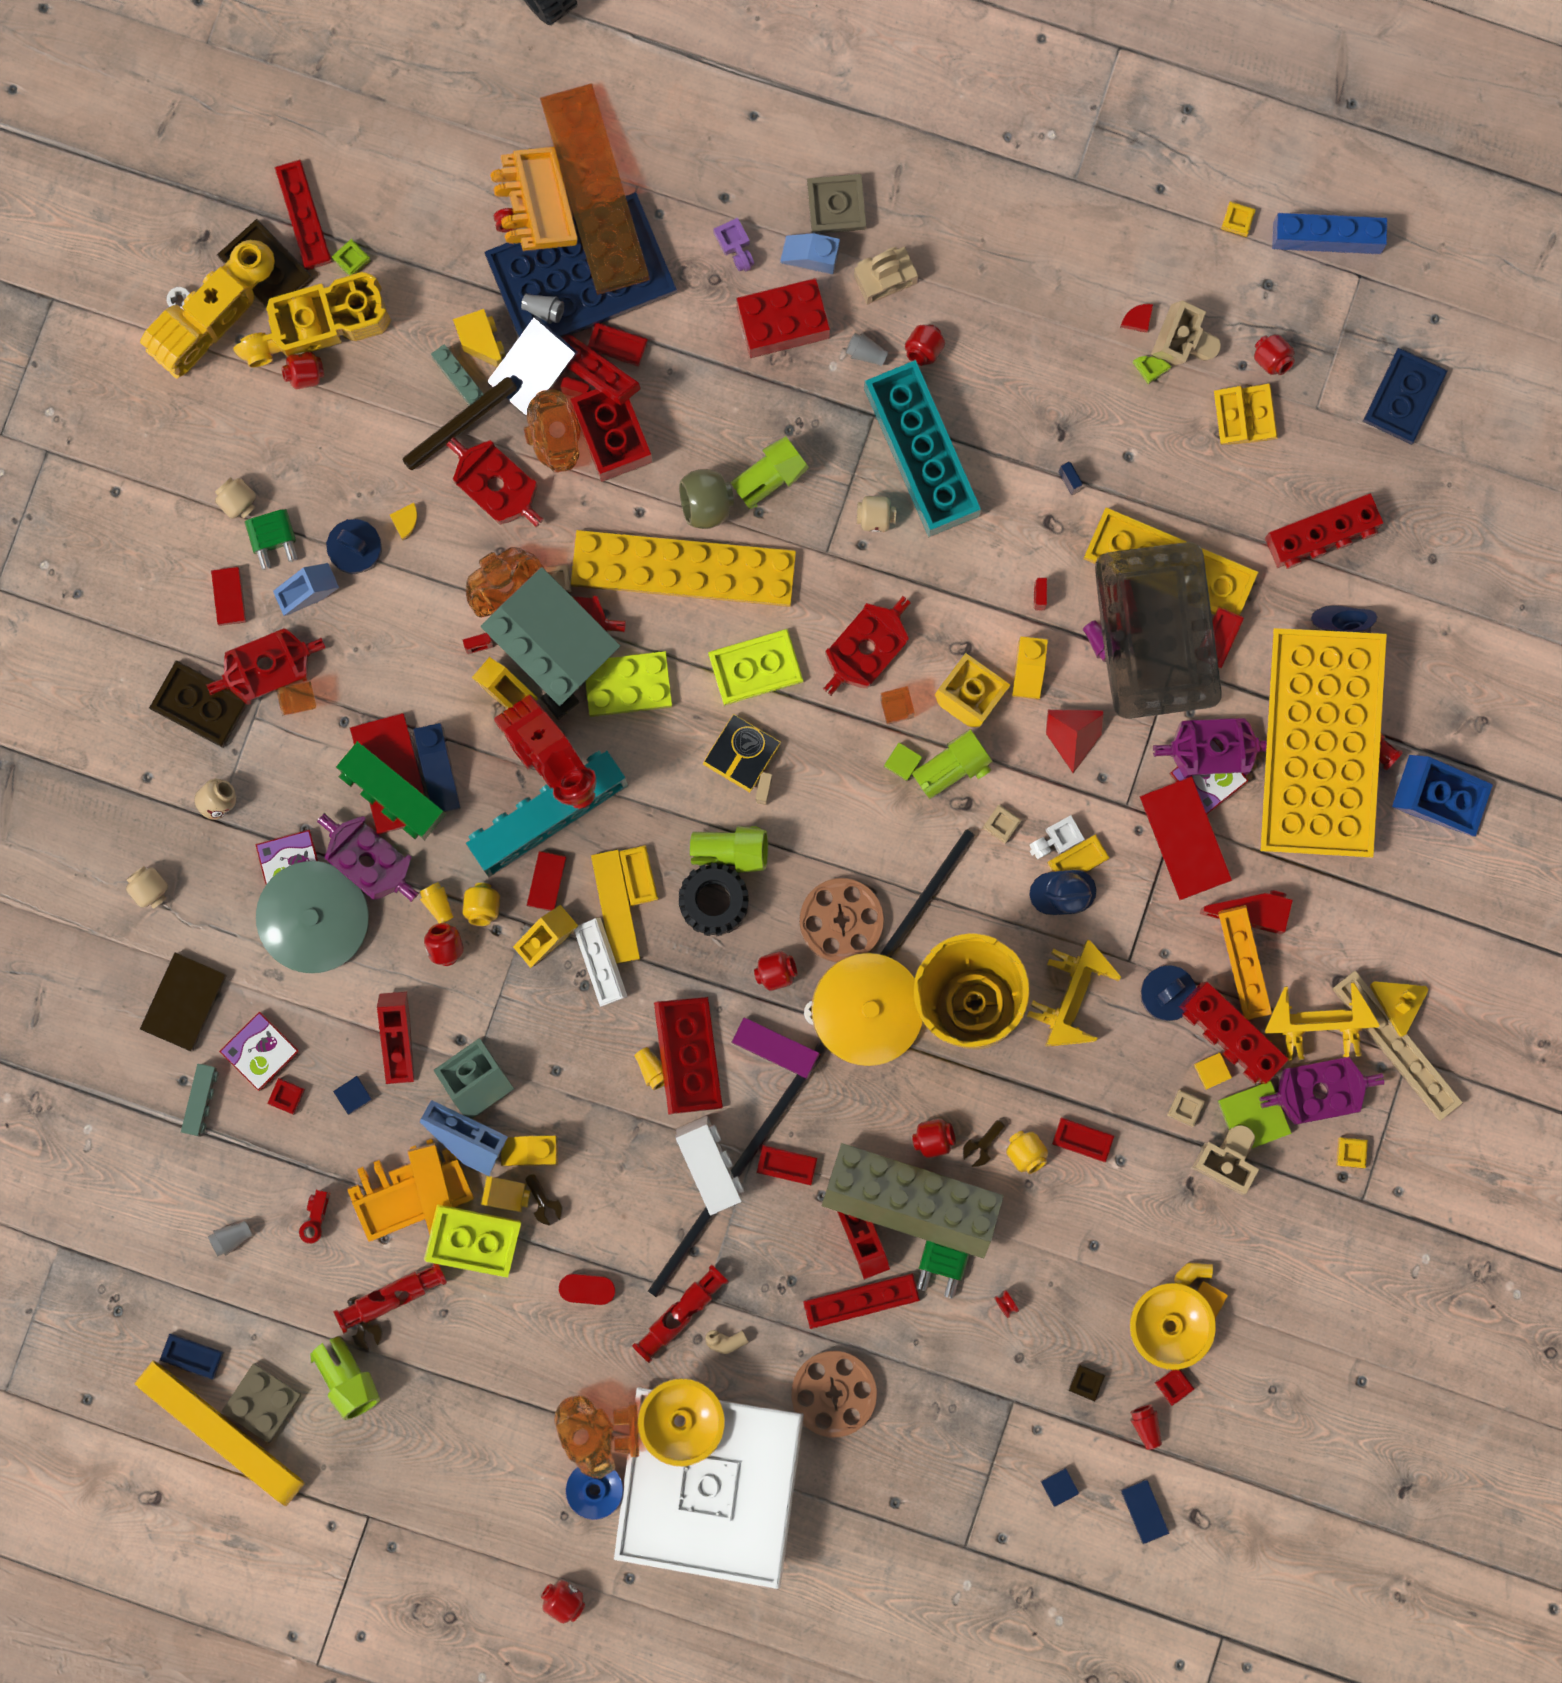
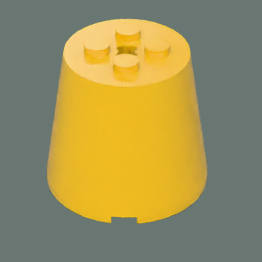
M961 934L940 942L930 950V953L919 966L915 976L914 1000L923 1023L939 1039L958 1047L980 1050L1000 1043L1019 1024L1028 1005L1029 982L1021 960L1012 949L987 935ZM973 1000H978L979 1004L983 1003V1005L979 1006V1010L973 1011L972 1007L968 1008L972 1006Z

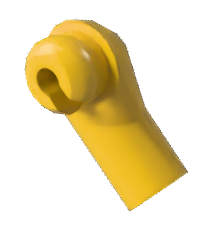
M1187 1263L1175 1274L1174 1281L1176 1284L1190 1287V1284L1197 1277L1212 1278L1213 1264Z

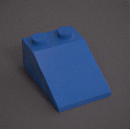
M1409 755L1392 807L1414 817L1476 837L1493 784L1429 756Z

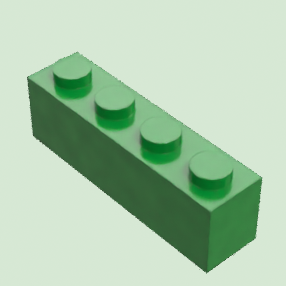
M358 741L336 766L341 772L338 777L350 787L356 784L362 789L360 795L372 805L375 801L384 807L381 812L393 822L399 819L404 823L405 827L403 830L415 840L419 836L425 841L446 816L443 810Z

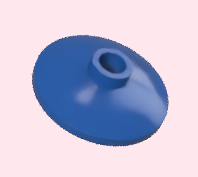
M598 1461L586 1462L578 1466L570 1474L566 1484V1498L570 1507L575 1513L586 1519L596 1520L609 1516L617 1509L623 1495V1485L619 1474L608 1464ZM596 1484L600 1487L598 1495L590 1493L589 1488L591 1485Z

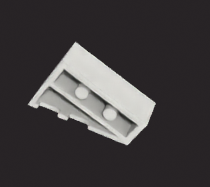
M708 1115L677 1128L676 1141L709 1214L713 1215L742 1202L741 1193L744 1192L739 1177L734 1178L731 1173L730 1167L733 1164L727 1151H722L719 1144L721 1137L716 1126L711 1125Z

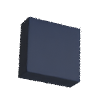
M1067 462L1061 465L1058 473L1071 496L1080 492L1083 483L1072 463Z
M358 1076L333 1091L348 1115L373 1100Z
M1066 1468L1040 1481L1054 1507L1079 1494Z

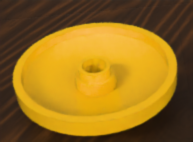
M856 954L836 962L823 974L812 998V1021L819 1039L836 1057L856 1065H881L901 1056L916 1040L923 1022L914 1000L915 978L902 964L880 954Z

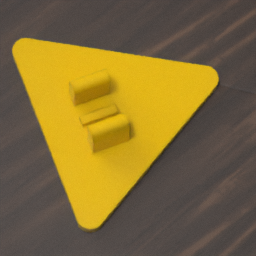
M1372 982L1370 988L1400 1037L1405 1036L1428 993V988L1420 985Z

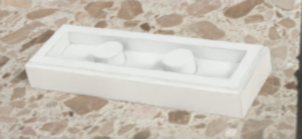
M595 918L579 925L574 932L600 1007L628 997L601 918Z

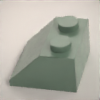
M480 1038L434 1069L435 1074L460 1112L470 1119L482 1113L483 1110L505 1097L506 1094L514 1089Z

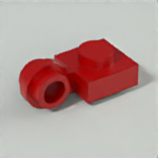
M316 1190L315 1195H310L307 1211L311 1212L309 1217L311 1219L304 1222L299 1229V1236L303 1242L313 1244L320 1240L322 1236L321 1225L325 1219L331 1193ZM309 1227H313L315 1230V1235L311 1238L306 1235V1230Z

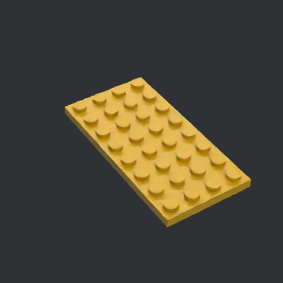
M1273 628L1260 851L1373 858L1387 634Z

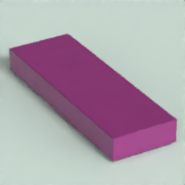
M745 1017L732 1040V1044L807 1080L820 1055L818 1052Z

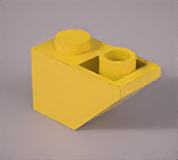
M481 309L453 319L463 351L498 368L502 362L501 358L506 357L502 342H496L493 332H496L497 328L493 317H487L485 310Z

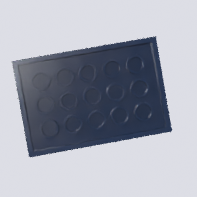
M636 192L573 216L572 219L578 239L575 246L523 251L521 243H505L484 251L518 337L521 336L532 319L537 317L526 310H522L521 304L525 294L558 297L559 301L564 302V312L558 323L552 322L549 324L540 319L562 338L565 335L575 334L595 326L597 323H603L677 293L676 286Z

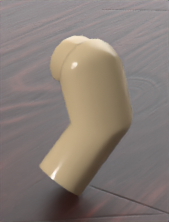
M711 1330L705 1337L706 1345L711 1350L725 1355L749 1343L743 1331L728 1337L716 1330Z

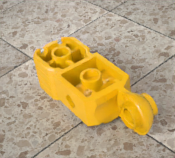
M247 240L238 244L233 249L230 259L225 265L219 267L215 272L211 271L204 278L203 285L197 291H192L185 298L182 308L178 305L168 307L145 330L140 343L146 348V352L151 357H154L159 364H162L167 371H170V374L175 378H180L188 373L204 356L209 347L216 343L253 304L255 297L252 289L257 283L268 278L274 268L275 260L271 249L266 244L257 240ZM248 256H257L255 263L250 265L244 263Z
M359 272L334 280L330 287L325 288L321 283L270 298L266 310L272 333L266 335L259 332L247 335L241 339V343L233 347V351L239 358L247 361L249 367L255 368L271 363L273 361L271 355L283 352L288 357L291 354L307 351L313 352L342 343L341 335L349 340L359 341L383 334L388 328L391 318L380 294L382 288L376 277L366 272ZM360 304L363 305L360 309H357L356 307Z

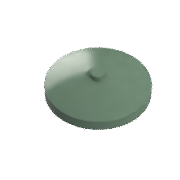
M319 861L300 862L284 868L266 884L257 903L256 926L263 946L277 962L298 972L321 973L343 965L360 949L368 931L369 908L364 892L332 864Z

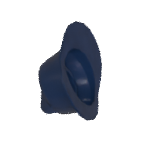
M1330 605L1321 607L1312 613L1311 621L1313 625L1325 631L1371 633V627L1377 622L1378 617L1374 611L1369 609Z
M1081 870L1054 871L1037 877L1030 887L1029 896L1032 905L1043 914H1077L1085 911L1092 905L1096 898L1097 889L1092 877Z

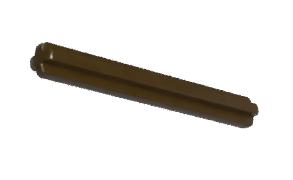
M508 376L502 379L402 458L404 464L411 471L417 468L451 441L453 437L458 436L517 389L516 384Z

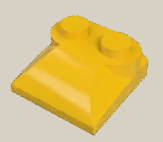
M965 653L939 687L935 697L940 707L965 725L980 727L1008 690L1010 684Z

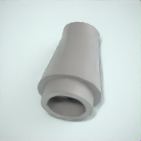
M525 294L521 308L551 324L552 322L558 323L561 320L564 312V302L559 301L558 297Z
M854 333L846 349V353L851 355V359L874 363L879 366L883 365L888 355L887 350L881 348L863 333L861 335Z
M243 1221L239 1224L213 1230V1234L208 1236V1239L217 1256L222 1254L226 1256L247 1238L251 1237L252 1233L247 1223Z

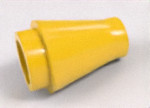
M439 882L419 891L421 896L419 900L435 917L438 923H445L454 918L444 886L441 887Z
M649 1047L641 1049L634 1057L639 1064L646 1085L650 1086L652 1090H657L664 1086L662 1062L650 1051Z

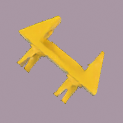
M1090 940L1085 942L1082 952L1077 958L1053 948L1051 954L1063 962L1049 959L1047 965L1070 973L1071 980L1060 1008L1057 1007L1055 1010L1033 1000L1030 1006L1042 1012V1014L1029 1011L1026 1017L1050 1025L1051 1031L1045 1043L1046 1047L1095 1042L1097 1037L1079 1030L1078 1027H1071L1091 980V973L1094 972L1098 976H1106L1116 981H1120L1121 976Z
M1351 982L1352 1002L1349 1003V1006H1352V1010L1350 1011L1343 1009L1290 1014L1292 1006H1289L1288 986H1284L1265 1029V1034L1282 1033L1285 1035L1287 1058L1292 1060L1293 1046H1296L1299 1060L1305 1059L1302 1035L1305 1034V1031L1339 1030L1343 1034V1057H1349L1350 1043H1353L1357 1057L1362 1056L1359 1031H1362V1028L1379 1027V1022L1354 982Z

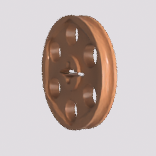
M836 878L819 884L808 894L801 908L799 922L801 934L808 947L819 957L831 962H838L848 956L869 953L881 936L884 917L878 898L867 886L852 879ZM849 887H855L860 892L859 900L853 903L848 902L844 898V891ZM821 891H828L832 895L831 904L828 906L819 905L816 900L817 894ZM839 904L841 905L843 916L845 918L849 917L850 920L845 923L844 937L842 936L840 925L838 923L834 924L833 921L838 918ZM872 909L876 912L877 920L874 924L870 925L862 921L861 914L864 910ZM815 916L821 920L822 927L819 931L811 932L807 929L806 921L809 917ZM855 935L864 936L867 940L866 947L862 950H855L851 946V938ZM835 939L839 943V950L834 954L826 953L823 949L825 940Z
M826 1351L811 1357L800 1367L792 1384L791 1397L795 1413L804 1414L803 1424L809 1430L825 1437H843L856 1432L869 1420L876 1405L877 1390L870 1370L860 1359L842 1351ZM841 1359L851 1361L853 1370L849 1375L843 1376L837 1372L836 1365ZM813 1363H819L825 1369L824 1376L819 1380L812 1379L808 1374V1369ZM831 1377H833L836 1389L842 1390V1396H839L837 1401V1411H835L832 1399L826 1398V1392L830 1391ZM862 1381L869 1384L871 1389L867 1397L859 1398L855 1395L854 1387L858 1382ZM802 1390H809L813 1393L814 1401L810 1406H802L798 1402V1394ZM849 1408L856 1409L860 1414V1419L855 1425H849L843 1419L844 1412ZM825 1412L831 1416L832 1423L827 1429L817 1427L815 1418L819 1413Z

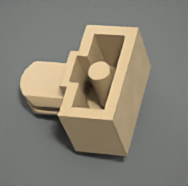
M897 247L890 248L874 257L873 260L872 258H867L857 264L858 267L854 268L855 280L867 305L917 284L918 275L905 247L897 249Z
M1182 300L1171 304L1151 355L1175 366L1185 363L1189 354L1202 361L1213 359L1220 352L1221 345L1220 340L1216 336L1203 331V328L1200 327L1206 311Z
M1235 1126L1228 1131L1220 1148L1210 1142L1204 1143L1192 1169L1240 1195L1247 1194L1259 1171L1258 1168L1245 1162L1255 1141L1253 1132L1248 1127Z

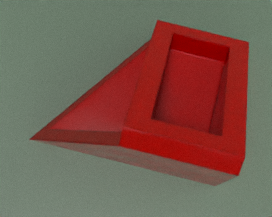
M1103 710L1047 711L1046 735L1072 773L1076 771L1102 734Z

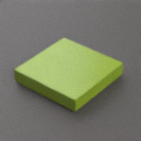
M1271 1081L1218 1101L1228 1130L1235 1126H1245L1253 1132L1255 1141L1252 1148L1292 1134L1281 1106L1275 1105L1261 1108V1103L1269 1101L1260 1102V1096L1276 1094Z

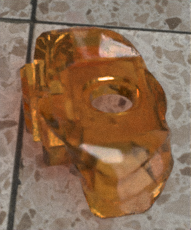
M556 389L541 390L532 398L527 407L528 426L523 428L526 443L533 446L537 459L553 472L558 473L571 470L576 465L580 455V423L575 413L571 410L567 397ZM553 422H561L565 427L564 434L559 438L550 435L549 427Z
M510 547L498 556L495 552H490L479 560L481 567L467 578L466 599L469 607L477 617L483 618L492 615L543 565L535 555L517 547ZM513 581V586L509 591L501 592L499 590Z
M571 1396L564 1399L557 1407L554 1417V1423L562 1447L570 1461L574 1462L583 1474L601 1479L615 1469L611 1454L614 1426L605 1411L600 1408L597 1410L588 1398L584 1396ZM579 1430H586L589 1434L587 1442L582 1445L575 1444L573 1440L575 1433Z

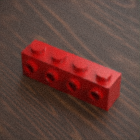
M1369 493L1271 531L1267 534L1265 540L1276 567L1285 566L1286 569H1290L1301 564V559L1308 556L1316 559L1327 554L1326 549L1334 546L1337 549H1342L1353 543L1352 539L1362 536L1364 540L1377 535V530L1383 525V520L1372 494Z
M1201 982L1179 1006L1184 1011L1182 1016L1191 1025L1195 1026L1198 1024L1204 1030L1202 1035L1211 1044L1216 1045L1218 1043L1225 1050L1222 1054L1232 1064L1235 1065L1238 1062L1245 1069L1243 1074L1254 1084L1257 1082L1267 1084L1289 1060L1208 982Z

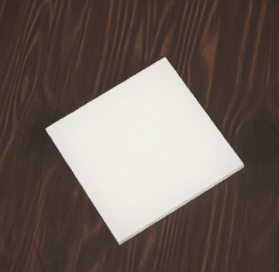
M637 1388L614 1560L764 1587L781 1588L804 1414L719 1400L723 1409L725 1424L722 1439L717 1448L710 1456L699 1463L690 1466H672L652 1456L640 1438L638 1431L639 1410L644 1399L653 1389ZM677 1416L674 1420L675 1425H683L685 1422L684 1416Z

